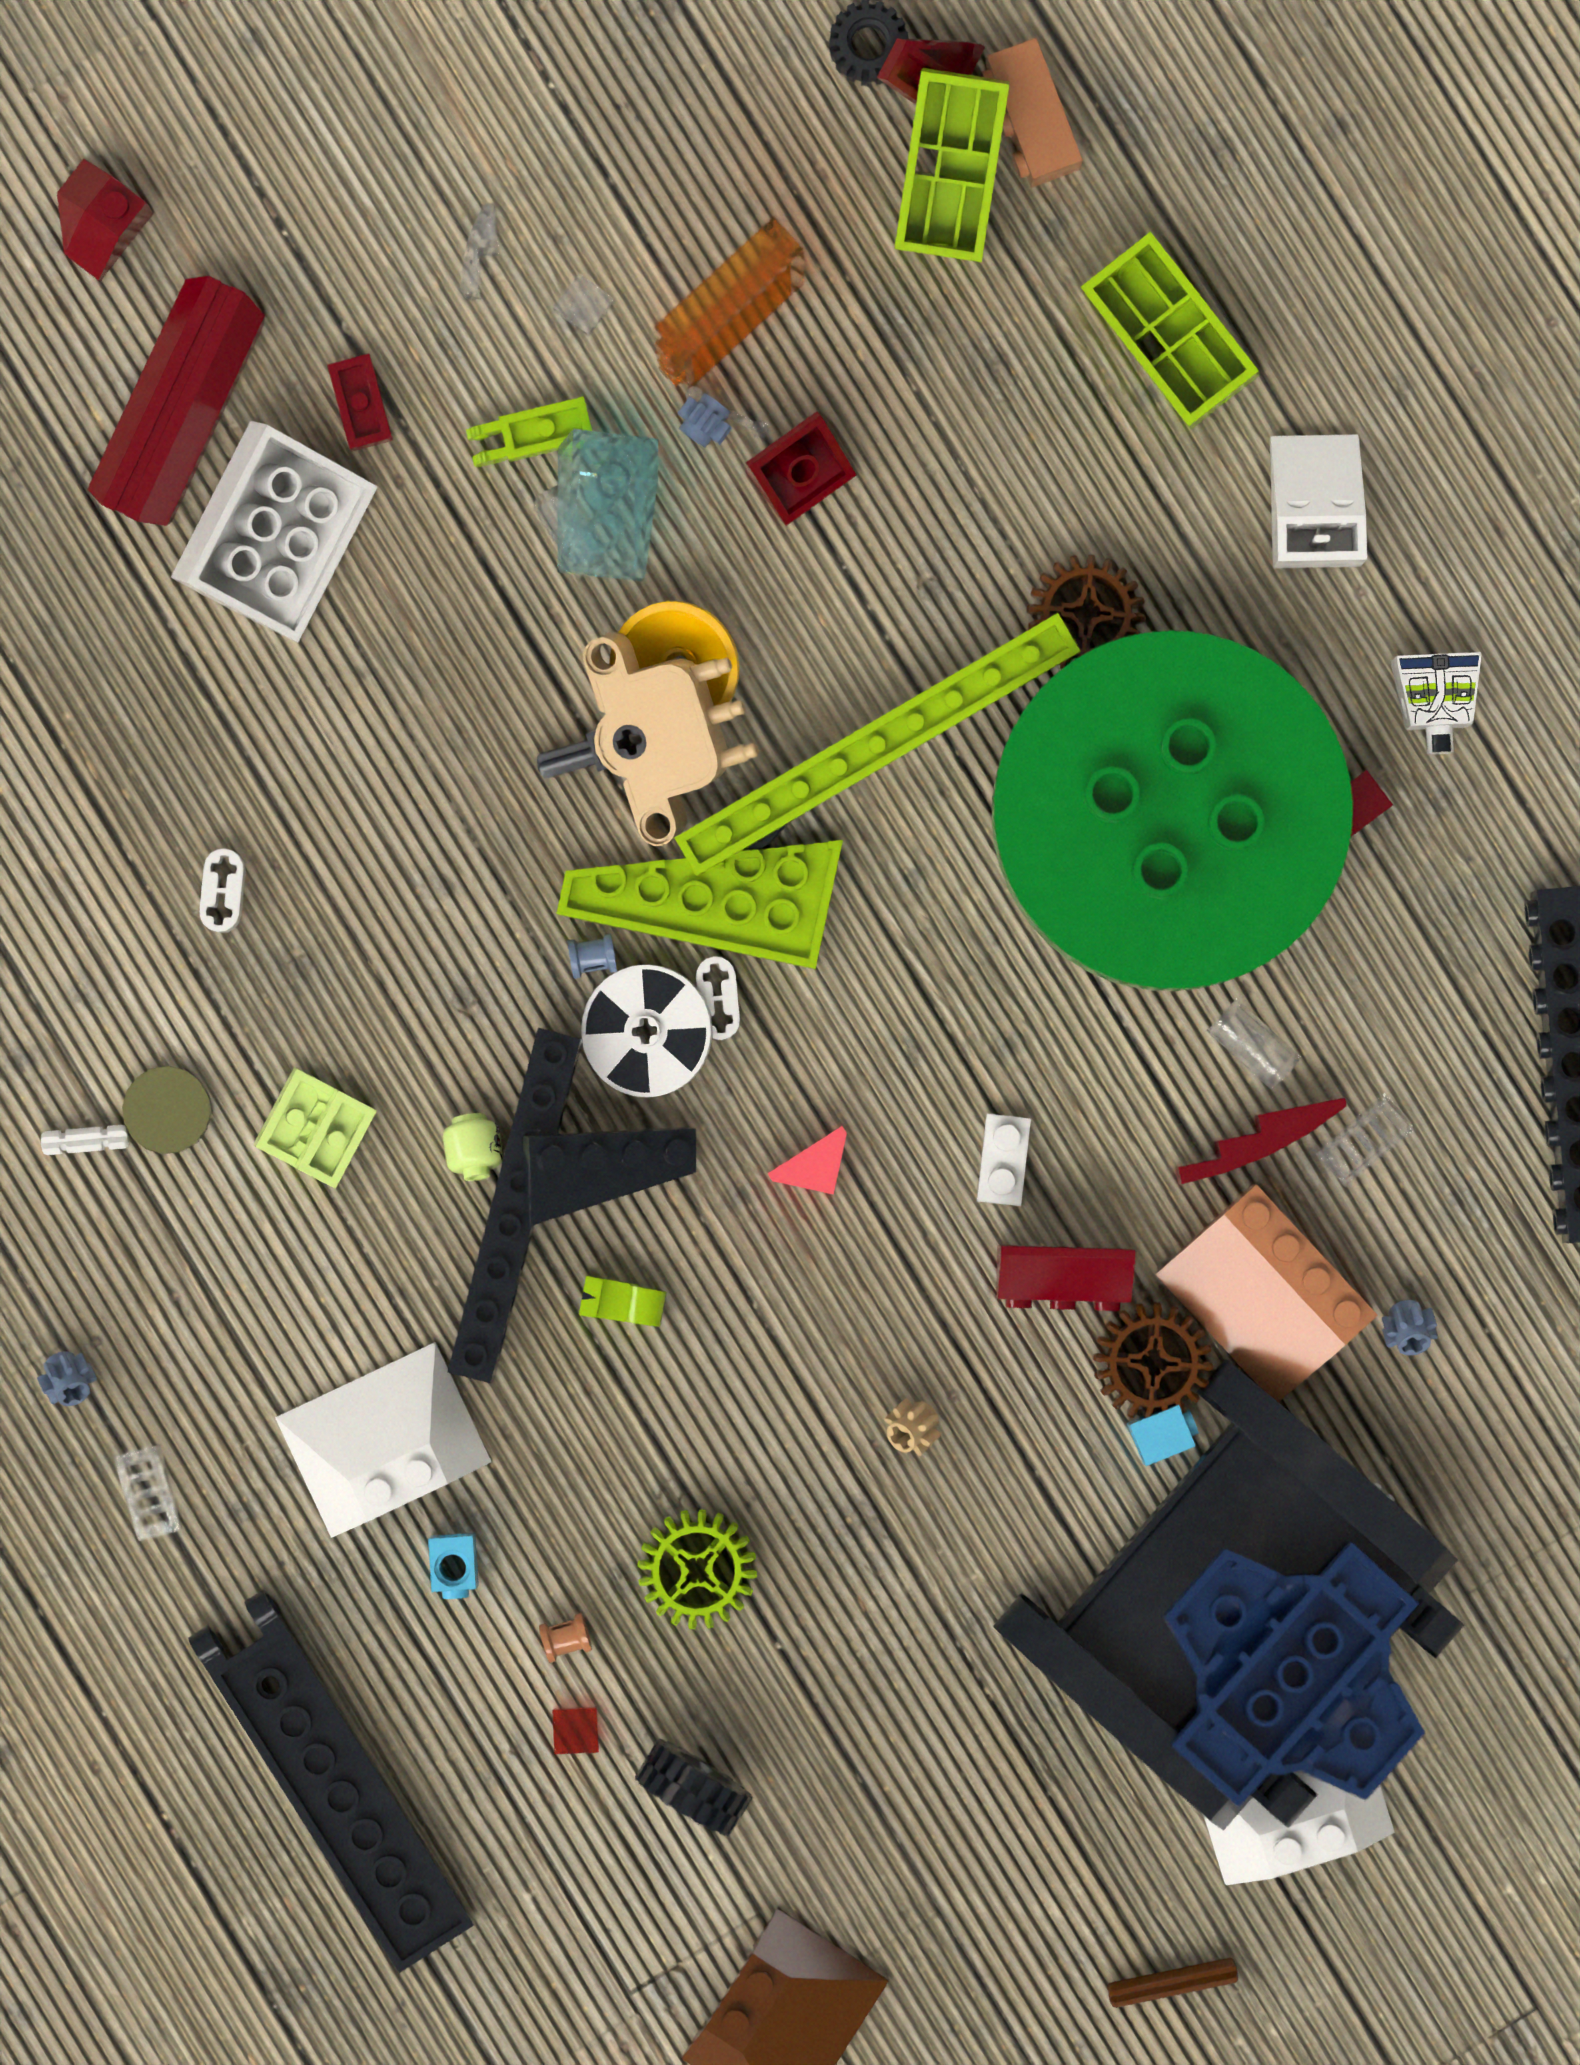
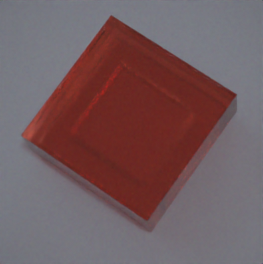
M597 1706L553 1708L554 1754L599 1752Z

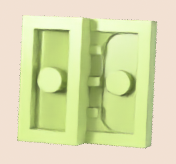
M294 1067L253 1145L336 1189L377 1110Z

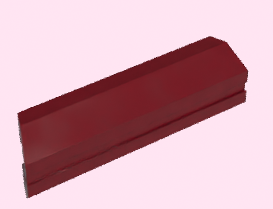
M209 275L185 279L87 488L102 506L124 514V516L137 522L167 526L173 521L264 326L265 315L244 291L233 286L230 287Z

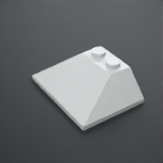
M436 1342L275 1417L331 1538L409 1503L492 1462L451 1373L447 1372V1364Z
M1298 1771L1294 1773L1318 1795L1290 1828L1283 1825L1254 1798L1247 1803L1224 1831L1204 1816L1225 1885L1283 1876L1357 1853L1394 1834L1395 1832L1380 1785L1367 1800H1363Z

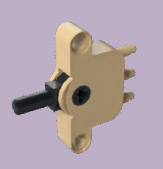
M608 632L590 641L583 653L584 665L599 711L606 713L605 716L598 723L597 729L586 733L587 740L540 753L537 756V768L543 778L547 779L592 765H596L597 772L608 769L615 775L627 778L623 786L641 838L650 845L663 846L675 839L674 837L680 835L687 825V815L680 794L708 785L719 778L727 767L757 757L759 749L755 743L727 748L720 723L744 714L746 711L745 705L739 700L714 706L706 680L720 677L723 673L730 672L732 664L728 658L714 659L698 665L683 658L671 659L640 669L630 640L624 634ZM604 643L610 645L616 653L614 665L606 663L601 656L600 650ZM629 735H640L642 743H631ZM656 813L664 814L670 821L671 828L669 833L662 832L657 828L654 819Z

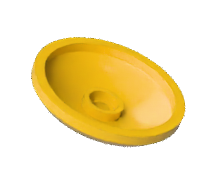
M683 601L658 602L636 612L618 631V633L624 634L630 640L640 669L671 659H677L678 656H683L696 665L714 659L728 658L732 664L731 671L723 673L720 677L706 680L714 706L732 701L737 689L740 673L738 652L726 627L709 611L695 604ZM611 648L609 664L614 665L616 653Z

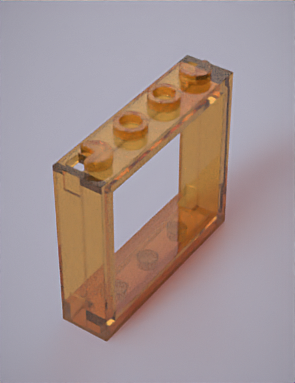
M774 216L654 326L656 338L654 345L657 348L655 353L659 357L657 362L660 364L658 369L675 387L682 383L688 391L693 388L804 285V248Z

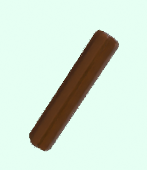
M1229 1957L1110 1982L1107 1985L1110 2004L1112 2007L1118 2008L1236 1983L1239 1976L1236 1962L1233 1958Z

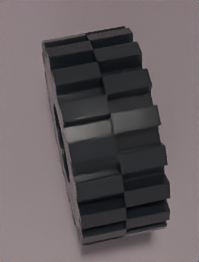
M657 1739L635 1776V1780L642 1787L648 1789L649 1793L660 1798L666 1805L673 1807L677 1812L691 1818L699 1825H704L709 1830L728 1837L753 1799L749 1791L745 1790L739 1783L734 1782L727 1774H723L716 1767L704 1762L695 1754L692 1755L684 1748L677 1747L675 1744L669 1741L666 1742L663 1739Z

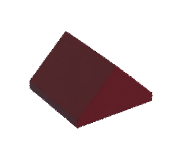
M818 411L745 463L747 475L785 526L857 475Z

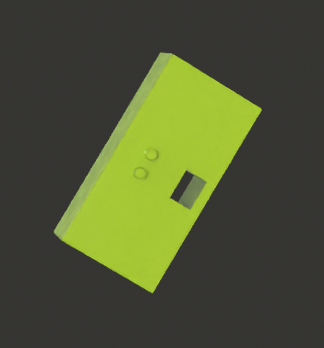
M922 68L894 249L982 262L1009 81ZM919 147L938 150L935 174L916 171Z
M1151 231L1081 286L1088 299L1190 430L1260 376L1257 367ZM1152 333L1165 349V352L1150 363L1137 344Z

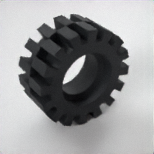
M861 0V5L855 6L852 3L847 6L846 12H840L837 15L836 22L832 24L830 30V57L832 62L836 64V70L840 75L842 73L847 75L848 81L852 83L855 80L861 81V86H869V82H876V86L884 83L877 76L896 39H909L908 31L905 29L906 24L902 17L898 18L897 11L893 7L887 9L884 7V2L876 1V5L869 4V0ZM862 28H875L885 37L886 47L878 57L865 59L858 56L853 50L852 38Z

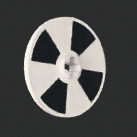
M657 965L631 966L610 975L592 993L582 1018V1044L587 1059L594 1071L614 1089L638 1097L661 1096L686 1085L704 1065L712 1042L711 1015L700 991L680 973ZM644 1018H648L650 1026L657 1027V1035L650 1036L649 1044L646 1043L644 1036H637L636 1032L637 1027L644 1025Z

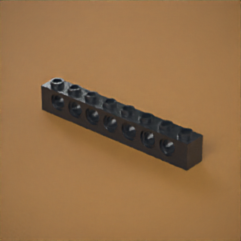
M1580 886L1535 890L1530 892L1531 900L1525 901L1524 904L1527 927H1533L1535 944L1529 945L1528 948L1529 964L1531 971H1537L1539 988L1533 989V1008L1535 1015H1541L1543 1032L1537 1033V1052L1539 1059H1545L1547 1076L1541 1077V1096L1543 1103L1550 1104L1551 1120L1545 1121V1139L1547 1147L1554 1148L1555 1164L1549 1165V1183L1551 1191H1558L1559 1208L1553 1209V1227L1555 1235H1562V1243L1568 1244L1580 1243V1208L1574 1202V1192L1580 1186V1166L1572 1162L1569 1154L1572 1144L1580 1140V1121H1572L1565 1111L1566 1103L1570 1098L1574 1096L1580 1098V1073L1575 1078H1571L1563 1072L1561 1067L1563 1057L1569 1052L1576 1054L1580 1058ZM1554 921L1563 922L1569 928L1570 937L1565 945L1555 944L1550 938L1549 929ZM1559 965L1569 967L1574 975L1573 984L1567 990L1559 988L1553 979L1554 970ZM1563 1009L1572 1010L1578 1018L1577 1028L1571 1034L1563 1032L1557 1023L1558 1015Z
M542 1028L537 1029L448 1373L490 1384L494 1382L535 1226L524 1225L523 1136L559 1134L583 1040L580 1038Z

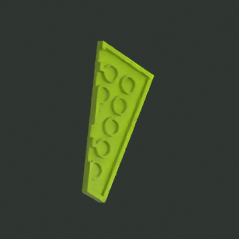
M843 840L740 851L699 876H696L686 858L565 871L556 914L816 970Z

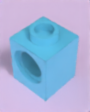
M1172 1404L1165 1411L1160 1412L1157 1410L1150 1417L1144 1418L1142 1416L1127 1422L1133 1441L1145 1466L1195 1447L1192 1436L1199 1434L1189 1409H1187L1186 1413L1182 1414L1180 1406Z
M476 1533L431 1535L428 1538L431 1592L442 1591L443 1599L469 1597V1590L477 1589L479 1586ZM448 1555L461 1557L466 1564L464 1576L456 1579L448 1577L442 1569L444 1557Z

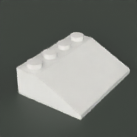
M250 421L171 578L298 643L378 486L273 427Z

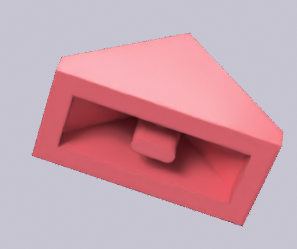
M843 1126L839 1127L767 1174L774 1182L834 1195L847 1132Z

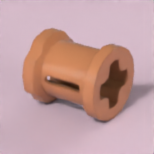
M582 1613L575 1614L573 1620L553 1626H548L546 1623L539 1625L542 1643L549 1663L555 1662L557 1656L577 1650L592 1651L590 1636Z

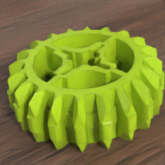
M702 1508L698 1512V1522L690 1521L688 1510L681 1511L683 1524L680 1526L676 1525L671 1516H667L664 1519L665 1525L669 1530L666 1535L659 1528L654 1527L651 1530V1535L659 1541L658 1545L655 1546L644 1542L641 1547L644 1552L653 1555L652 1560L640 1559L637 1564L638 1568L651 1570V1575L643 1576L638 1580L640 1586L653 1584L655 1587L654 1590L645 1595L646 1602H653L660 1597L664 1602L658 1606L656 1614L662 1616L671 1607L675 1610L671 1619V1624L673 1625L679 1624L682 1614L690 1615L688 1621L689 1629L696 1628L697 1616H704L706 1627L713 1628L714 1618L712 1613L717 1611L724 1622L729 1621L731 1616L725 1606L730 1603L735 1609L741 1611L744 1608V1604L736 1597L737 1592L751 1596L753 1593V1588L742 1583V1579L757 1577V1570L744 1568V1563L752 1562L756 1559L755 1552L741 1554L740 1548L750 1542L747 1535L741 1536L735 1541L731 1536L737 1531L739 1525L736 1522H732L724 1531L720 1528L724 1515L719 1512L715 1515L713 1524L705 1523L707 1512L706 1509ZM689 1533H705L715 1537L705 1549L698 1552L690 1551L675 1541L680 1536ZM725 1547L730 1551L735 1566V1575L730 1587L721 1581V1578L715 1573L713 1568L714 1561ZM665 1550L673 1556V1559L681 1568V1576L670 1591L666 1588L660 1571L661 1558ZM710 1552H713L708 1558L705 1567L709 1579L704 1578L700 1580L698 1575L697 1580L690 1579L685 1586H682L690 1570L686 1559L695 1558L697 1562V1558L704 1559ZM697 1586L705 1587L720 1597L711 1603L702 1605L688 1604L680 1601L684 1594Z

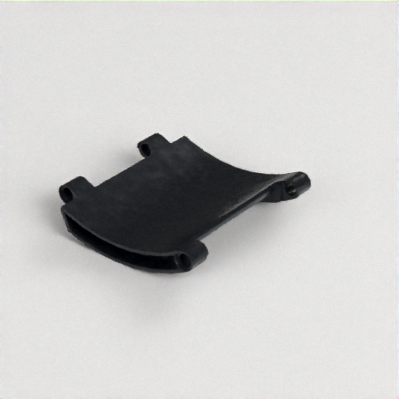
M1224 1359L1207 1379L1209 1381L1205 1388L1200 1387L1197 1393L1231 1422L1229 1426L1057 1623L1032 1600L1021 1593L993 1627L1104 1729L1221 1830L1224 1831L1252 1798L1259 1802L1283 1825L1290 1828L1318 1795L1294 1772L1287 1774L1269 1773L1243 1804L1237 1807L1169 1745L1199 1711L1196 1710L1198 1708L1196 1695L1197 1676L1163 1615L1222 1548L1272 1569L1286 1577L1293 1575L1319 1576L1347 1543L1351 1542L1418 1603L1416 1608L1389 1637V1640L1400 1628L1436 1659L1465 1626L1455 1615L1429 1594L1456 1564L1458 1559L1313 1431L1231 1362Z

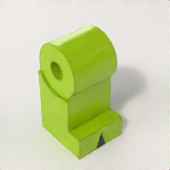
M587 1275L579 1316L660 1327L667 1292L640 1287L639 1284Z

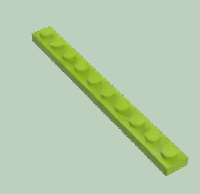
M1059 613L674 838L696 876H699L1080 653V649Z

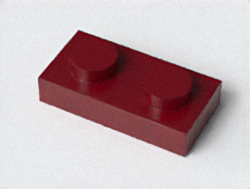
M370 353L327 364L350 451L353 452L394 441Z

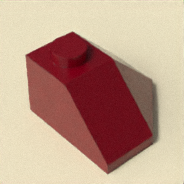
M84 158L57 192L64 254L100 282L154 213L147 202L112 175Z

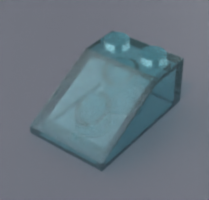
M573 429L558 447L557 572L643 581L645 579L658 485V439Z

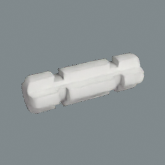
M125 1125L107 1126V1129L104 1130L103 1127L66 1129L65 1133H61V1130L44 1131L41 1135V1147L45 1155L63 1154L64 1150H67V1153L102 1151L105 1147H109V1150L125 1149L129 1144V1133Z

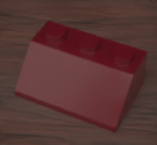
M997 1245L996 1298L1006 1299V1308H1032V1300H1050V1309L1076 1310V1301L1094 1302V1310L1120 1311L1121 1303H1131L1136 1250Z

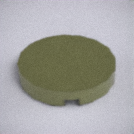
M172 1066L151 1068L138 1076L127 1089L122 1106L124 1125L133 1140L146 1150L161 1154L183 1152L197 1144L207 1130L212 1115L210 1095L202 1081L187 1070Z

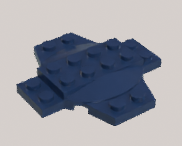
M1351 1542L1347 1543L1319 1576L1293 1575L1286 1577L1272 1569L1222 1548L1163 1615L1197 1676L1196 1695L1198 1708L1196 1710L1199 1711L1169 1745L1237 1807L1243 1804L1269 1773L1287 1774L1298 1771L1363 1800H1367L1426 1733L1398 1682H1395L1389 1671V1655H1391L1389 1637L1416 1608L1418 1603Z

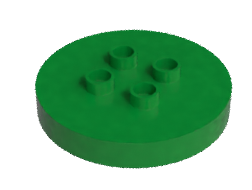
M1157 631L1120 638L1085 653L1057 672L1037 692L1014 725L1002 752L993 788L991 821L996 855L1006 885L1025 918L1050 946L1074 964L1108 981L1153 991H1183L1201 989L1243 976L1278 956L1309 928L1326 905L1342 873L1351 837L1353 801L1349 772L1336 733L1313 697L1292 675L1259 652L1235 641L1191 631Z

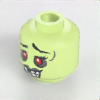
M471 1113L454 1117L452 1125L443 1132L446 1165L450 1171L463 1174L464 1180L478 1181L489 1178L490 1170L502 1163L503 1151L499 1126L495 1122L487 1120L485 1114Z

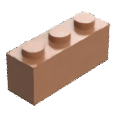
M1037 38L987 55L986 70L981 72V77L1009 81L1002 134L1005 138L1012 136L1017 152L1012 153V160L1019 178L1027 176L1030 187L1033 188L1079 171L1083 160Z

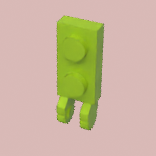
M584 396L500 416L497 421L466 429L469 441H480L502 433L505 447L485 450L475 454L472 457L474 467L488 466L505 460L512 462L595 442Z

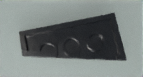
M679 1127L523 1136L524 1225L533 1226L696 1173V1128Z

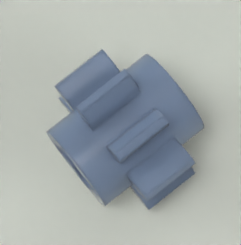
M706 393L703 394L698 402L689 396L678 411L679 416L685 419L679 430L703 448H706L711 440L721 445L732 430L731 426L725 422L731 412Z
M1404 1300L1394 1304L1389 1309V1316L1382 1317L1384 1326L1382 1332L1386 1346L1389 1348L1397 1345L1399 1351L1404 1355H1417L1426 1351L1431 1345V1339H1437L1438 1337L1435 1329L1438 1325L1433 1309L1427 1308L1422 1311L1419 1302L1414 1300Z
M67 1351L58 1352L49 1357L43 1364L46 1374L37 1377L42 1392L47 1394L50 1403L55 1404L59 1401L64 1406H74L83 1402L90 1394L88 1383L97 1380L91 1364L86 1362L82 1353L75 1356Z

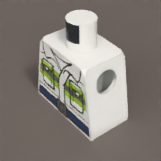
M1481 652L1396 656L1391 661L1406 730L1426 729L1427 754L1454 753L1453 728H1464L1473 724Z

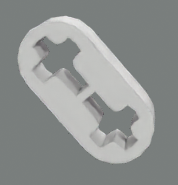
M217 849L210 853L205 860L203 868L200 918L208 929L218 933H226L235 929L242 916L246 874L245 863L241 856L229 849ZM223 857H229V863L237 868L235 874H228L226 888H220L221 876L213 872L214 864H221ZM219 893L225 894V907L232 910L231 918H224L223 925H216V918L209 916L210 908H217Z
M714 956L700 963L696 973L697 989L707 1003L711 1017L715 1015L714 1002L723 1001L725 1015H732L733 1023L726 1025L724 1033H717L716 1027L712 1026V1039L723 1041L736 1034L740 1024L736 974L731 963L722 957ZM719 964L720 970L729 974V979L721 982L722 996H713L711 982H704L703 974L710 973L711 965Z

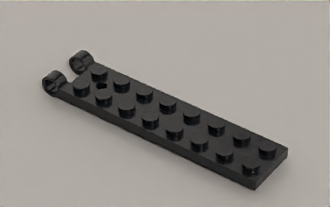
M263 1589L244 1601V1604L264 1637L231 1658H228L220 1640L208 1625L188 1637L189 1643L398 1973H401L474 1926L475 1921L285 1624L276 1604ZM268 1676H273L279 1681V1689L274 1693H268L263 1688V1680Z

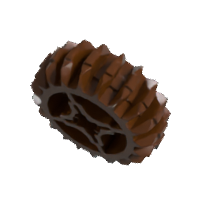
M1092 554L1087 556L1086 568H1080L1079 559L1076 555L1069 558L1070 571L1068 572L1060 562H1056L1053 564V570L1057 579L1052 578L1049 574L1042 573L1039 580L1047 590L1045 591L1040 588H1032L1030 595L1034 599L1041 601V605H1028L1026 613L1040 616V619L1028 623V630L1059 613L1063 622L1069 623L1076 631V642L1080 653L1061 663L1060 669L1070 664L1071 659L1075 660L1093 650L1090 649V640L1093 630L1098 626H1110L1111 623L1121 624L1118 634L1110 642L1141 634L1140 631L1132 628L1131 624H1144L1146 616L1141 613H1132V609L1143 606L1145 601L1143 597L1129 598V594L1138 588V583L1131 581L1125 586L1120 583L1127 574V570L1124 567L1120 568L1115 576L1109 574L1108 571L1112 566V560L1109 558L1105 559L1101 570L1094 568L1096 559L1095 555ZM1082 580V588L1078 600L1073 603H1062L1061 605L1051 604L1052 598L1063 586ZM1095 582L1106 586L1112 591L1120 604L1121 611L1114 610V607L1104 606L1098 601ZM1088 594V605L1093 607L1091 612L1096 610L1099 617L1091 619L1084 635V624L1079 622L1081 617L1076 619L1073 612L1080 611Z
M1154 1302L1152 1305V1315L1146 1316L1144 1305L1138 1303L1135 1305L1137 1318L1132 1320L1129 1313L1123 1309L1119 1311V1317L1124 1322L1121 1328L1112 1321H1108L1105 1324L1106 1328L1114 1333L1111 1340L1103 1336L1097 1337L1096 1342L1108 1347L1107 1354H1093L1092 1359L1094 1361L1106 1362V1369L1095 1371L1094 1377L1096 1379L1109 1377L1110 1383L1104 1385L1100 1392L1104 1396L1111 1394L1115 1390L1119 1393L1111 1404L1115 1409L1120 1408L1126 1400L1129 1401L1130 1405L1127 1409V1416L1130 1418L1136 1416L1139 1406L1144 1407V1418L1154 1415V1408H1159V1411L1162 1412L1169 1409L1168 1406L1172 1404L1179 1405L1182 1414L1186 1413V1406L1181 1399L1186 1395L1191 1401L1197 1403L1200 1397L1191 1388L1194 1383L1204 1388L1209 1383L1206 1379L1197 1377L1199 1369L1205 1371L1213 1369L1212 1363L1206 1361L1199 1362V1355L1210 1353L1212 1351L1211 1346L1201 1345L1197 1347L1195 1344L1196 1340L1205 1335V1331L1202 1328L1196 1329L1191 1333L1187 1331V1328L1194 1320L1191 1315H1186L1180 1323H1177L1175 1319L1178 1315V1307L1171 1306L1166 1317H1162L1161 1303ZM1149 1325L1145 1345L1141 1350L1133 1353L1118 1352L1122 1342L1131 1332ZM1162 1326L1173 1330L1181 1338L1187 1349L1188 1358L1170 1356L1165 1352L1163 1337H1161ZM1154 1344L1158 1357L1168 1362H1175V1364H1163L1162 1369L1157 1368L1158 1372L1152 1374L1151 1382L1149 1368L1141 1365L1139 1362H1130V1359H1142L1144 1354L1149 1356L1147 1351L1153 1350ZM1117 1366L1132 1367L1140 1371L1143 1380L1142 1386L1144 1387L1143 1398L1134 1395L1124 1386L1118 1375ZM1170 1371H1187L1184 1380L1178 1388L1166 1396L1157 1398V1389H1159L1160 1380L1164 1374Z

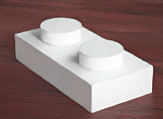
M986 1114L976 1201L1021 1206L1030 1118Z

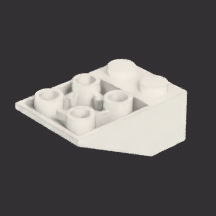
M1359 435L1270 436L1273 568L1361 567L1367 560V532Z

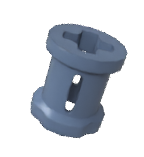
M611 933L605 934L603 939L577 943L574 939L567 940L574 979L581 978L582 973L609 969L610 972H617Z

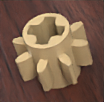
M905 1398L884 1419L889 1424L887 1428L888 1440L894 1448L903 1453L914 1449L918 1456H921L941 1436V1433L936 1429L939 1424L936 1411L923 1401L912 1405Z

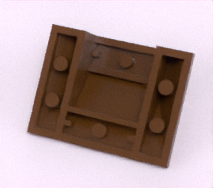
M777 1907L753 1944L752 1953L709 2020L704 2021L681 2059L690 2065H836L888 1984L889 1979Z

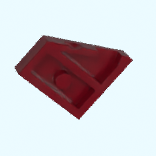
M897 38L877 78L916 105L922 68L971 75L985 46L969 41Z

